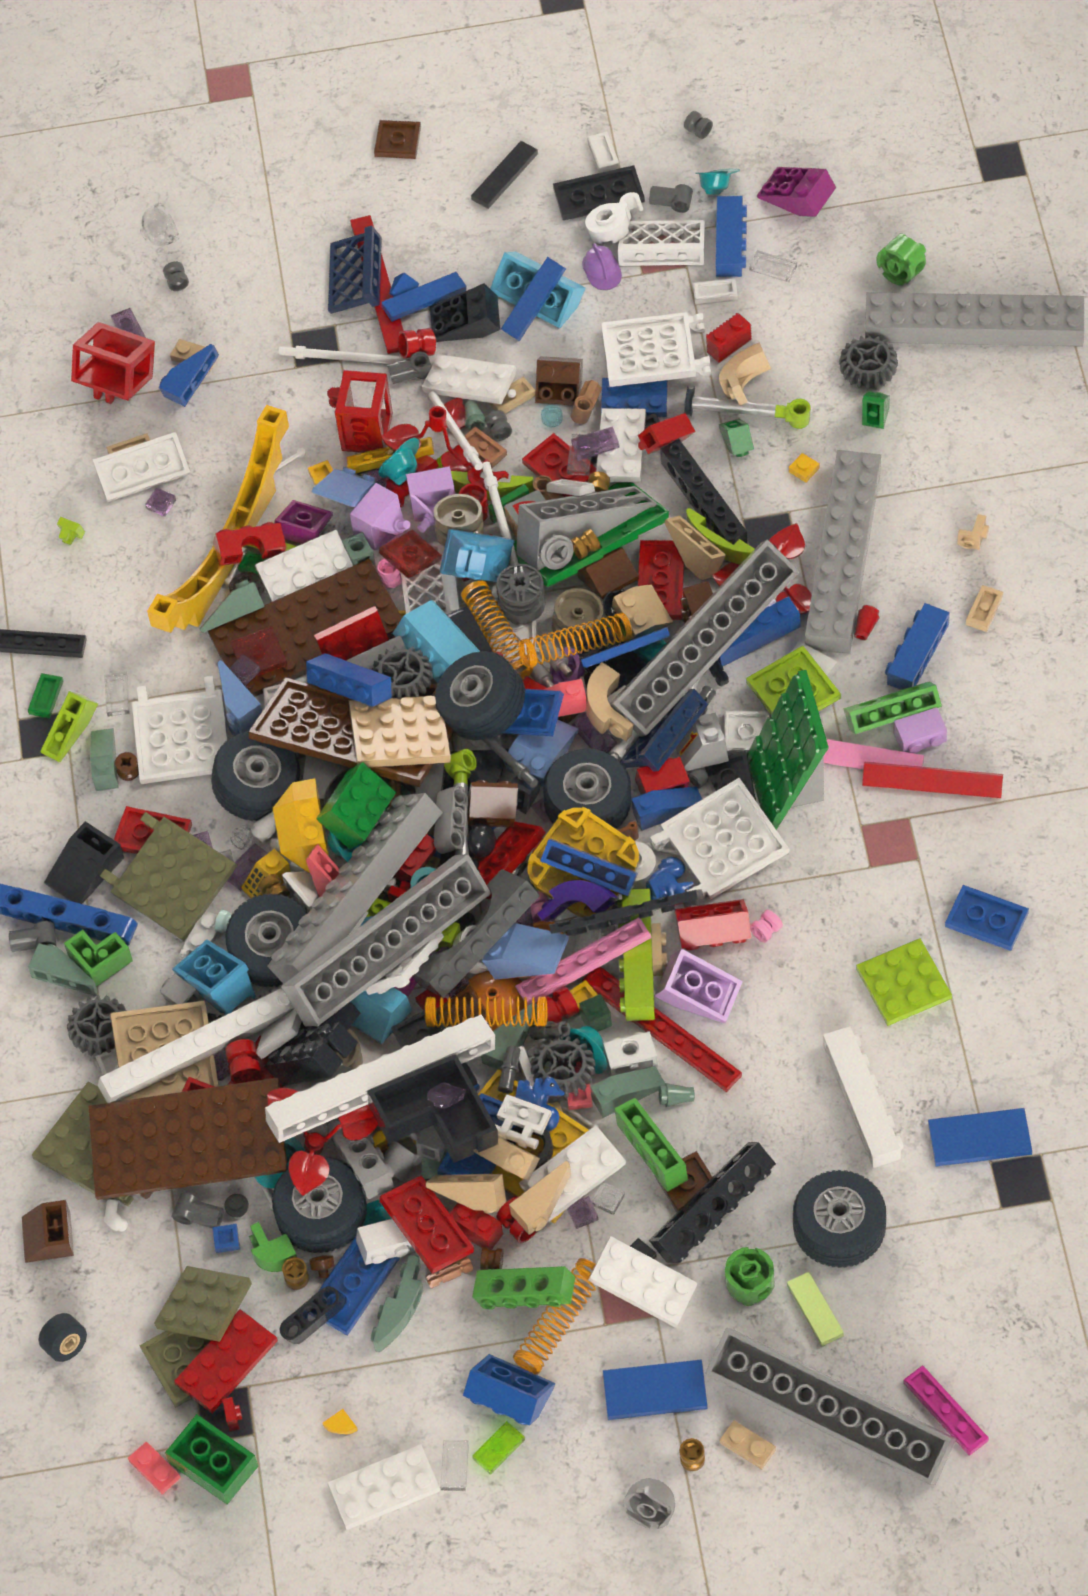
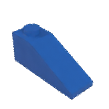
M209 344L172 368L160 381L159 389L163 396L186 407L219 356L215 346Z
M697 786L653 790L632 798V810L641 831L666 822L701 801L702 797Z

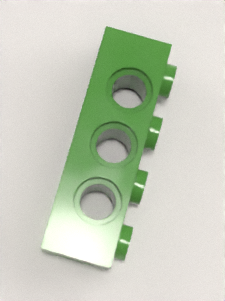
M929 681L843 709L849 730L858 734L892 723L895 720L942 707L937 686Z
M636 1098L614 1109L617 1126L667 1192L688 1180L685 1162Z
M565 1266L477 1270L472 1298L482 1308L488 1310L495 1309V1307L515 1309L517 1306L537 1308L539 1305L559 1307L561 1304H571L575 1276Z

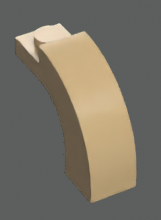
M760 342L736 354L722 368L719 374V382L727 400L736 398L739 405L747 403L743 392L744 386L755 376L771 369Z
M601 662L593 671L588 681L586 713L591 724L602 735L609 729L614 736L627 741L632 736L634 724L615 711L607 699L618 687L620 674Z

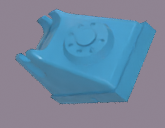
M449 529L439 572L461 578L497 583V577L509 566L514 540Z
M208 939L172 969L175 974L193 986L217 1011L225 1015L232 1013L234 1008L247 997L256 998L247 973L249 970L247 965Z

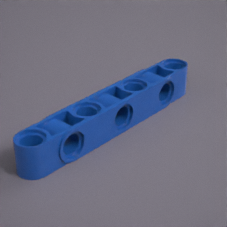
M0 883L1 915L34 924L49 921L54 923L55 929L72 934H77L84 930L91 939L103 941L116 932L127 946L130 945L138 926L137 921L125 915Z

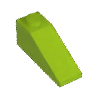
M69 691L40 752L61 762L90 723L99 703L81 694Z

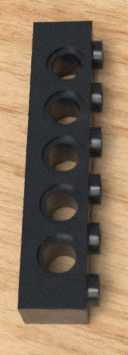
M680 439L660 448L661 464L695 511L706 518L708 529L733 545L739 539L748 544L747 530Z
M748 1142L649 1242L667 1263H681L688 1257V1251L693 1246H698L705 1240L706 1237L704 1235L710 1229L713 1230L722 1223L721 1218L726 1213H731L738 1207V1201L743 1196L750 1195L755 1190L754 1186L771 1174V1169L776 1163L759 1142ZM747 1165L750 1169L748 1177L745 1175V1167ZM730 1182L733 1184V1191L731 1193L728 1190ZM714 1198L717 1202V1206L715 1209H713L711 1205L712 1200ZM697 1215L700 1217V1224L698 1226L695 1224V1217ZM680 1232H682L684 1236L683 1241L681 1243L678 1240V1235Z

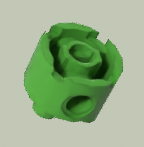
M900 233L878 252L876 257L877 266L879 269L882 267L884 270L883 276L891 283L896 285L908 284L925 268L926 248L923 244L917 243L905 234Z
M743 1247L734 1251L728 1257L725 1267L726 1289L731 1297L745 1306H752L765 1300L772 1293L775 1286L774 1266L770 1256L763 1250Z

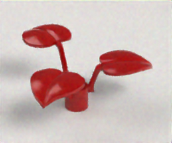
M455 398L446 402L444 406L459 429L466 426L465 407L462 398ZM435 406L429 410V420L425 421V426L420 434L418 429L411 424H399L381 435L383 442L390 449L397 451L403 443L411 438L419 439L420 448V439L424 437L428 427L434 432L443 431L448 452L441 456L442 467H450L451 471L468 472L471 469L469 465L464 467L466 458L463 455L464 451L461 446L457 445L452 449L447 434L448 426L446 425L447 412L441 406Z
M797 523L782 529L769 540L787 559H794L805 550V541ZM728 563L718 572L712 574L714 581L721 586L740 564ZM794 584L789 589L786 586L783 589L784 592L779 593L776 597V602L789 596L800 615L809 612L812 594L804 585Z
M289 1088L272 1090L267 1094L268 1106L273 1102L291 1097L299 1091ZM368 1105L338 1117L340 1124L336 1125L325 1137L316 1132L310 1134L308 1131L303 1132L305 1137L303 1147L305 1151L295 1152L289 1161V1174L292 1183L302 1196L320 1186L327 1179L329 1165L320 1154L322 1153L324 1143H327L340 1128H342L343 1135L348 1140H361L375 1130L378 1123Z

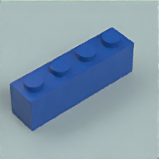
M717 196L716 277H742V268H746V255H742V251H746L747 247L746 238H743V234H747V221H743V217H747V205H743V196Z
M789 596L766 607L718 658L722 666L801 627L800 613Z
M924 603L921 610L916 611L913 618L914 624L911 628H907L903 644H899L896 648L893 663L889 662L886 667L887 685L903 690L918 684L949 626L950 612Z
M326 653L306 661L307 683L371 707L392 698L391 677Z
M554 839L548 840L540 860L543 863L626 896L630 895L638 875L637 872Z

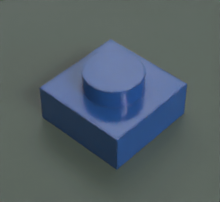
M237 1224L212 1227L216 1253L240 1250Z

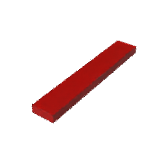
M864 762L862 786L1001 798L1004 774Z

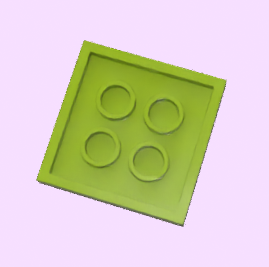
M804 646L797 648L746 678L747 685L771 715L781 694L786 692L792 677L802 670H807L818 711L841 699L839 690Z
M921 938L856 965L857 972L887 1026L952 999V993Z

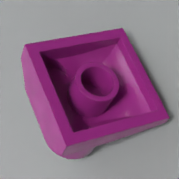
M292 500L274 520V524L281 523L285 540L304 544L319 537L332 518L333 512Z

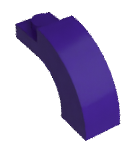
M582 880L567 881L549 891L554 899L546 901L542 905V910L537 914L542 921L552 922L568 907L578 902H583L593 912L600 913L606 911L619 898L608 888L593 882Z

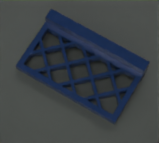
M372 225L365 227L362 234L330 243L328 311L330 314L367 303L372 307L380 305L382 237ZM364 241L359 250L354 248L359 242ZM346 247L340 255H337L338 248ZM351 251L355 252L349 261L345 260ZM360 257H363V261L360 263V265L358 267L355 266V262ZM341 262L345 263L346 265L337 272L336 268ZM353 268L354 272L348 278L344 275L349 269ZM360 273L363 274V278L357 284L353 282ZM343 279L345 282L339 289H336V284ZM351 284L354 288L348 295L344 294V291ZM359 290L362 291L361 298L353 299ZM340 296L344 297L340 304L335 305Z
M689 689L646 736H639L620 762L625 768L649 766L652 771H659L709 704L695 689Z

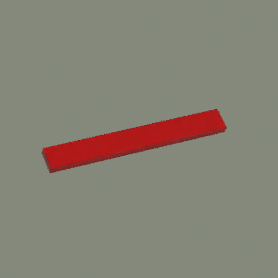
M371 215L350 220L354 236L364 233L365 227L371 225L374 227ZM364 241L357 244L358 250L364 244ZM381 253L380 305L374 308L387 354L399 352L398 335L400 331L404 330L401 319L391 321L381 307L383 301L393 298L389 294L391 284Z
M602 967L591 971L582 982L586 980L601 999L626 1017V1013L621 1012L620 998H625V992H620V981ZM654 1007L655 1020L632 1021L645 1032L650 1031L653 1038L725 1092H728L742 1077L740 1070Z

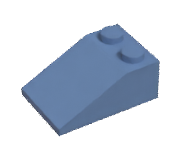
M343 467V470L334 469L313 487L312 493L351 507H356L377 482H375V477L363 474L361 477L355 475L356 470Z
M220 660L218 661V668L227 709L226 718L230 723L228 728L232 735L236 736L251 729L262 713V708L257 699L225 663Z
M557 720L553 737L519 734L508 753L519 763H523L530 770V774L543 786L549 767L552 766L555 760L568 752L579 729ZM504 762L507 771L513 773V769Z
M515 923L484 955L482 962L495 980L554 974L569 937L565 934H551V931Z

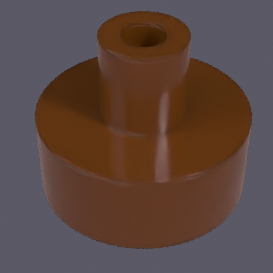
M323 1255L309 1259L310 1269L318 1271L319 1278H327L329 1276L328 1269L335 1266L333 1255Z

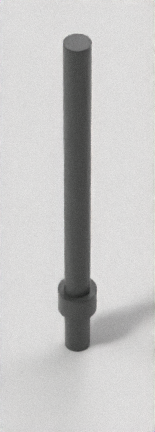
M494 738L482 740L513 769L514 775L520 780H524L532 788L537 786L538 780L530 774V770L523 763H519Z

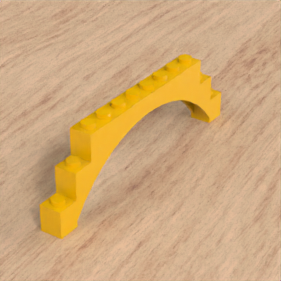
M266 405L259 416L246 473L223 529L236 530L247 525L256 527L274 496L276 487L273 475L283 459L280 442L289 428L285 410ZM213 545L199 568L182 586L165 596L160 594L155 596L147 610L151 626L169 633L173 631L174 627L185 630L188 624L199 627L234 564L219 566Z

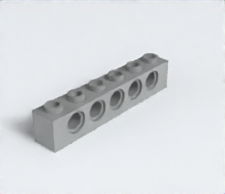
M335 1118L329 1122L328 1126L323 1125L328 1134L340 1122L338 1118ZM340 1128L330 1138L344 1162L352 1168L357 1180L362 1184L364 1195L368 1200L394 1187L391 1179L394 1176L393 1170L389 1163H383L384 1156L379 1147H373L375 1143L371 1134L361 1140H348L344 1137L342 1128Z

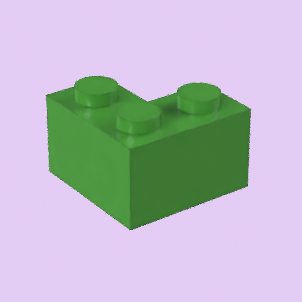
M81 930L64 942L68 957L95 982L96 987L133 961L129 947L116 932L97 945L84 930Z

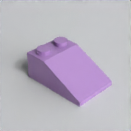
M680 949L671 955L654 996L673 1007L725 1023L743 981Z

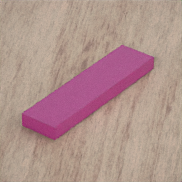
M923 1365L904 1379L903 1383L944 1429L952 1437L956 1438V1442L969 1456L989 1441V1437Z

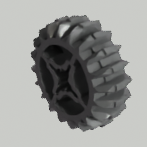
M871 335L865 339L860 336L859 340L853 338L851 344L846 343L845 349L841 351L839 358L840 372L845 380H849L851 385L857 383L858 389L861 386H865L867 390L870 386H874L877 389L878 384L885 386L886 381L891 382L892 376L897 372V353L892 344L888 345L886 339L880 341L879 336L875 339H872ZM880 358H882L885 361L884 364L881 363ZM853 360H854L855 362H857V365H858L857 367H856L855 365H853V363H852Z
M394 645L393 651L386 649L385 655L379 654L378 661L373 663V671L389 676L393 680V683H391L392 698L419 697V693L425 695L426 688H430V681L433 678L431 672L432 665L429 663L428 657L423 656L421 650L416 652L413 646L407 650L405 645L402 646V649H398ZM411 665L415 666L420 672L417 673L414 669H411Z
M97 994L95 1000L87 997V1003L84 1004L79 1001V1008H73V1015H68L69 1023L67 1024V1030L69 1032V1039L74 1047H79L82 1053L88 1051L91 1057L95 1052L98 1055H101L104 1051L110 1053L111 1049L115 1048L111 1017L105 1016L103 1013L110 1015V1013L127 1010L122 1003H118L116 998L110 1001L107 995L101 999ZM84 1034L93 1035L95 1038L87 1037Z
M558 1035L555 1042L549 1038L548 1045L541 1043L540 1050H535V1058L531 1059L532 1067L530 1070L531 1074H534L533 1081L535 1082L536 1078H542L544 1082L547 1077H552L557 1082L560 1090L564 1091V1096L567 1099L571 1092L577 1096L578 1089L585 1091L586 1084H591V1076L595 1075L593 1054L591 1050L587 1049L585 1043L580 1045L578 1038L571 1042L569 1036L565 1040H561V1037ZM550 1061V1071L546 1074L544 1067ZM580 1061L582 1067L580 1071L576 1073L574 1067H576V1063Z

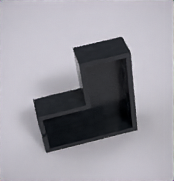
M349 1002L319 1026H305L301 1021L297 1036L270 1053L268 1056L269 1060L264 1067L274 1078L279 1079L282 1086L332 1077L343 1063L333 1050H336L343 1058H347L355 1048L358 1041L347 1030L361 1013Z
M456 1054L367 1091L369 1108L389 1144L434 1125L454 1163L474 1155L475 1149L479 1153L498 1145V1130Z

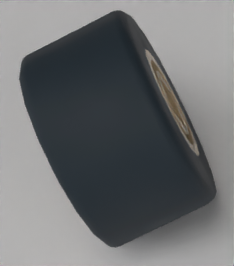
M61 1313L45 1323L39 1333L38 1341L40 1347L55 1361L64 1362L72 1359L82 1350L86 1342L87 1332L86 1328L72 1315Z

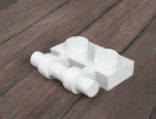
M506 1095L497 1114V1118L504 1121L502 1127L495 1124L498 1130V1137L506 1141H514L523 1148L530 1147L536 1149L539 1140L531 1138L533 1132L540 1135L543 1134L552 1115L551 1110ZM513 1125L524 1128L522 1134L512 1131Z

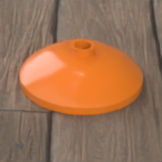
M488 970L470 978L461 990L463 991L468 986L473 987L478 997H481V1002L485 1009L486 997L488 996L489 1016L492 1021L494 1016V997H496V1012L499 1024L502 1012V996L504 997L506 1022L509 1018L510 996L512 997V1017L517 1014V997L520 1000L519 1012L524 1009V1001L515 987L522 982L517 977L495 980ZM490 993H496L495 996H489ZM496 1021L494 1023L495 1025L491 1027L492 1031L498 1028Z

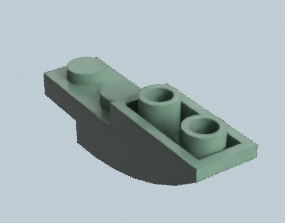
M409 1255L407 1263L402 1264L400 1271L402 1280L400 1285H396L393 1298L386 1297L384 1305L379 1307L377 1315L379 1323L377 1327L373 1328L371 1333V1342H373L376 1352L383 1351L400 1335L419 1305L423 1294L422 1281L417 1280L421 1267L419 1257Z

